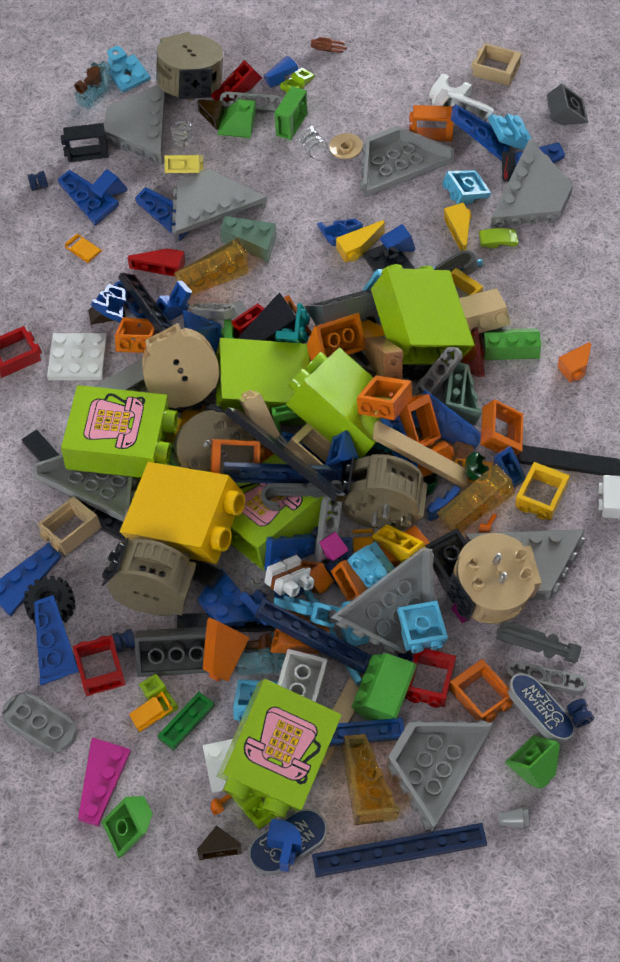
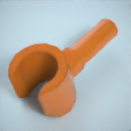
M496 514L491 516L487 525L480 523L479 533H490L491 526L497 517Z
M227 794L221 799L215 798L211 801L210 809L213 815L224 811L222 804L231 799V795Z

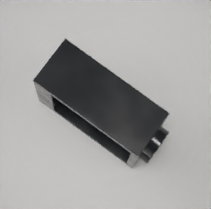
M104 123L63 128L64 135H61V143L65 145L63 147L64 157H68L69 162L109 158ZM98 138L99 145L74 148L71 147L70 142Z

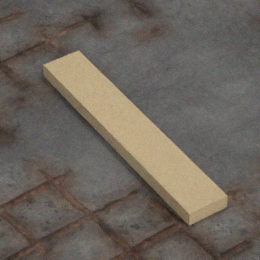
M380 421L374 423L373 440L462 488L468 485V477L464 467Z
M352 677L349 678L332 709L342 714L339 723L351 722L356 713L351 706L360 686L355 684ZM337 746L328 747L321 763L322 767L326 768Z

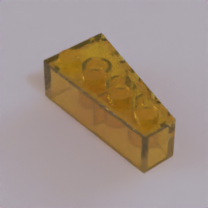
M238 237L175 272L176 282L183 281L192 291L191 295L245 276L249 274L247 251Z
M495 464L437 513L439 520L450 532L458 528L463 533L468 526L516 494L512 480Z
M366 735L344 736L341 747L354 825L396 821L400 809L395 804L392 797L393 794L384 780V774L375 760L376 757Z

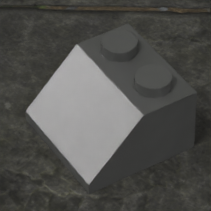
M561 83L547 94V104L553 122H557L560 125L588 123L583 98Z

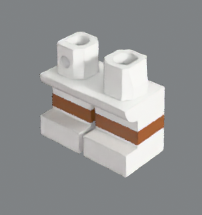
M295 555L268 566L264 583L280 596L287 593L292 598L297 596L300 587H303L306 591L312 589L315 580L310 576L311 568L305 569L300 564L301 559Z

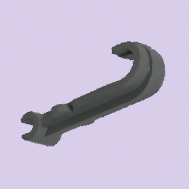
M462 250L438 264L434 270H450L452 272L455 268L460 270L464 267L466 275H470L478 267L477 258L473 252Z
M334 480L331 482L334 486H336L338 489L344 492L343 486L340 481ZM272 483L266 485L261 492V500L264 506L272 511L281 510L278 502L269 501L275 496L328 497L312 483Z
M501 622L496 632V639L537 653L543 651V655L546 658H552L556 654L565 657V661L572 663L578 662L582 648L577 644L568 643L567 645L559 642V638L555 634H550L546 637L543 632L512 622Z

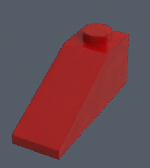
M244 60L221 84V87L211 94V97L215 101H220V96L224 92L246 93L262 77ZM227 95V97L224 98L223 101H226L227 103L233 98H230L229 95Z
M168 248L128 255L127 258L129 269L180 278L186 262L184 251Z

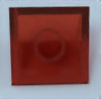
M474 327L470 330L474 347L460 362L469 365L472 375L486 377L483 345L479 329Z

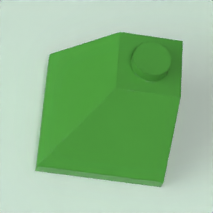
M239 99L224 109L218 135L251 138L256 118L255 101Z
M533 735L505 763L530 786L542 789L556 775L560 744L557 741Z
M144 796L125 797L101 821L118 858L122 857L147 831L153 813Z

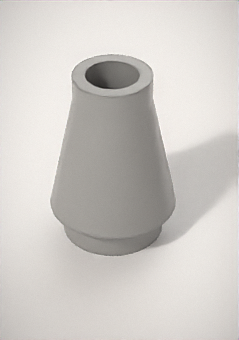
M521 807L505 813H498L499 826L522 829L530 826L529 809Z

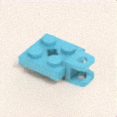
M120 46L107 50L109 66L106 67V72L122 93L151 80V76L134 54L127 57V54Z
M283 595V599H274V604L281 608L310 615V622L334 627L335 623L326 621V618H328L329 610L338 611L339 607L326 603L308 602L302 598H291Z

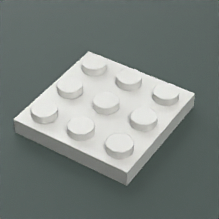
M53 333L47 379L102 380L107 333Z

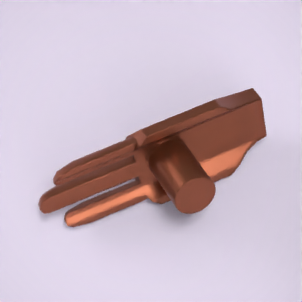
M318 37L311 40V47L320 51L343 53V50H347V47L332 45V43L345 45V43L332 40L331 38Z

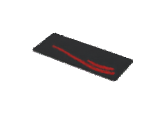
M502 151V181L509 182L515 170V153Z

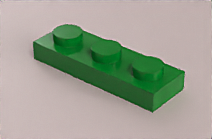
M198 692L157 735L158 739L174 751L215 707L214 702L201 692Z

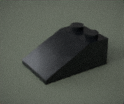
M458 528L425 545L426 548L432 549L434 555L433 569L445 592L451 574L454 573L453 569L458 556L467 544Z

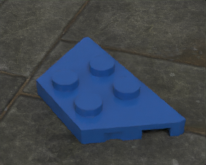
M183 311L184 328L192 329L203 335L211 344L216 355L219 340L222 338L221 324L189 311Z
M221 568L220 570L223 571L224 576L213 590L206 586L198 597L200 606L210 618L228 627L245 626V622L257 621V624H261L262 622L254 617L255 614L239 598L243 593Z

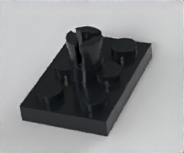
M383 244L363 253V258L374 272L377 269H384L394 264L401 265L403 269H415L404 253L394 247H389L388 251Z

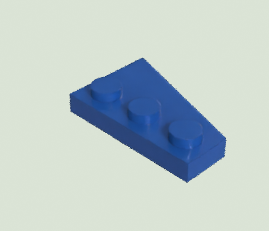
M312 534L294 535L289 538L279 536L276 539L267 537L264 570L266 571L268 566L295 555L303 559L314 554L316 537Z

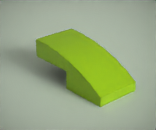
M301 68L299 71L292 73L290 79L281 82L280 89L288 92L291 86L302 89L314 79L315 75Z
M494 228L481 230L478 233L482 247L498 248L499 245L513 247L518 244L516 229Z
M157 674L139 683V687L148 700L164 692L174 710L161 719L179 709ZM163 697L158 698L165 712L169 710Z
M251 792L246 801L232 796V799L258 830L271 822V819L276 818L275 815L261 809L264 803L261 797Z

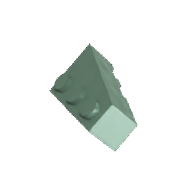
M225 216L220 229L222 242L239 250L242 249L252 256L260 257L265 262H269L277 237L276 224Z
M459 362L443 382L441 402L471 425H476L482 414L481 408H479L477 403L478 396L474 392V382L469 365Z

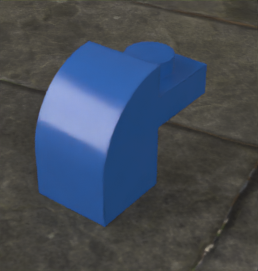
M177 281L171 295L159 296L156 304L168 320L171 321L182 315L183 311H188L190 306L188 300L192 291L183 281Z
M271 819L267 836L268 847L282 849L279 861L280 871L289 872L290 865L295 864L296 852L302 853L301 834L290 822Z

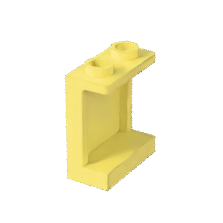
M164 155L165 173H200L203 170V155Z

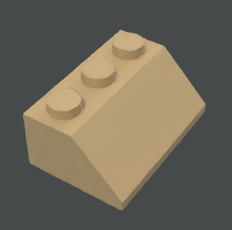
M497 288L459 298L471 336L511 325L507 306Z

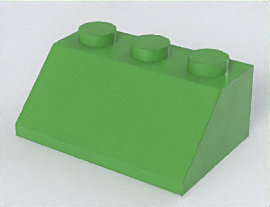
M537 328L498 329L482 333L485 360L540 359L541 339L540 331Z
M388 653L372 655L351 708L366 720L396 719L417 665Z

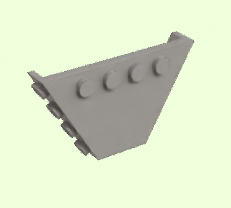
M155 85L107 106L104 127L107 143L111 146H118L126 152L135 153L138 157L147 158L152 163L162 165L161 154L166 92L158 85Z
M394 126L368 136L366 144H363V155L365 156H362V166L364 168H361V178L364 179L360 180V190H363L364 197L452 163L454 162V148L399 126Z
M529 139L491 217L490 227L500 228L511 224L519 226L522 223L537 224L543 221L555 222L560 219L573 188L571 179L566 177L561 169L554 165L550 157L544 154L531 139Z
M208 168L200 171V173L178 179L177 186H174V197H177V199H173V210H176V212H173L172 223H176V225H172V236H175L176 243L179 242V234L214 222L225 216L253 206L264 209L266 208L267 196Z
M63 455L33 464V478L65 494L74 496L76 499L124 522L135 495V491H132V489H136V477L68 470L65 468Z
M584 529L497 532L517 539L523 546L531 545L542 583L535 597L529 600L550 599L553 594L558 593L561 583H559L561 578H566L569 568H567L569 563H574L577 557V548L581 549L585 542L583 537ZM489 533L466 534L465 540L468 543L480 535Z
M422 547L330 618L336 620V625L347 630L348 627L353 629L352 633L361 638L364 635L369 637L368 642L376 646L384 645V650L394 655L396 652L406 653L397 609L398 607L435 601L433 593V583L435 581L433 574L434 555L432 549Z
M422 720L408 722L388 756L386 768L389 774L397 779V785L401 793H406L411 809L414 812L417 811L420 815V822L425 830L435 831L488 737L493 723H487L483 720L476 721L475 723H466L463 720L455 722H445L443 720L424 722Z

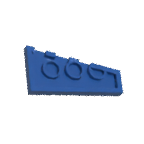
M457 104L452 107L451 121L502 161V151L509 152V145L499 142L491 124Z
M70 169L58 178V184L95 226L119 206L118 201L113 197L101 198L90 190L93 184Z
M144 187L135 197L136 203L172 234V225H176V223H172L173 212H176V210H173V201ZM189 231L179 234V241H181Z
M424 390L421 395H430L441 438L474 451L480 443L481 432L427 390ZM414 410L411 412L413 422L416 427L420 428L416 411Z
M47 543L0 578V606L10 617L15 613L20 604H23L25 590L29 591L28 586L30 584L34 586V580L36 579L40 582L42 577L47 576L61 559V555L50 543Z
M54 595L35 601L40 685H44L79 672Z

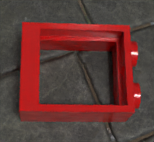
M25 326L0 336V350L25 339L31 349L5 362L0 357L1 378L41 361V348L38 343L35 344L33 342L35 341L31 331L27 332Z
M112 635L100 636L95 640L82 641L72 646L86 696L126 685ZM111 649L116 671L87 679L81 658Z
M424 648L422 652L414 653L412 662L417 667L419 663L447 670L442 693L412 687L417 671L416 667L405 698L412 703H428L429 706L434 708L445 707L450 681L452 680L456 665V655Z

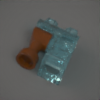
M102 61L98 65L93 62L91 67L87 69V77L83 81L79 80L74 84L76 102L90 109L93 106V100L102 96L104 92L109 91L112 77L107 72L111 70L110 64Z
M272 632V634H262L259 640L247 642L237 662L239 676L280 673L286 655L270 652L275 632ZM247 650H258L256 653H246Z

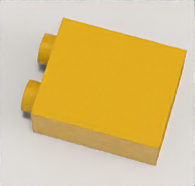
M148 462L120 533L125 538L128 537L129 540L138 538L160 542L181 553H188L191 556L190 559L217 564L221 552L226 551L231 544L232 533L230 529L235 516L240 515L244 510L245 495L229 475Z

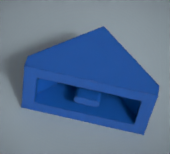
M106 169L91 186L90 190L103 198L126 192L128 188L115 174Z
M403 224L380 238L388 251L389 247H394L398 251L403 252L415 251L412 236Z
M347 430L332 438L325 465L343 466L346 463H350L352 457H354V460L359 458L350 433Z
M511 446L494 456L493 471L511 489L524 482L526 476Z

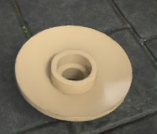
M351 133L336 135L329 143V150L332 155L340 159H352L358 156L363 149L362 140Z

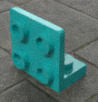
M302 303L297 304L295 332L292 329L276 331L278 342L307 343L308 332H306V325H309L310 314H308Z

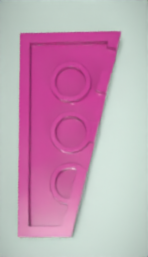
M92 737L78 814L79 821L99 827L131 753L130 749Z

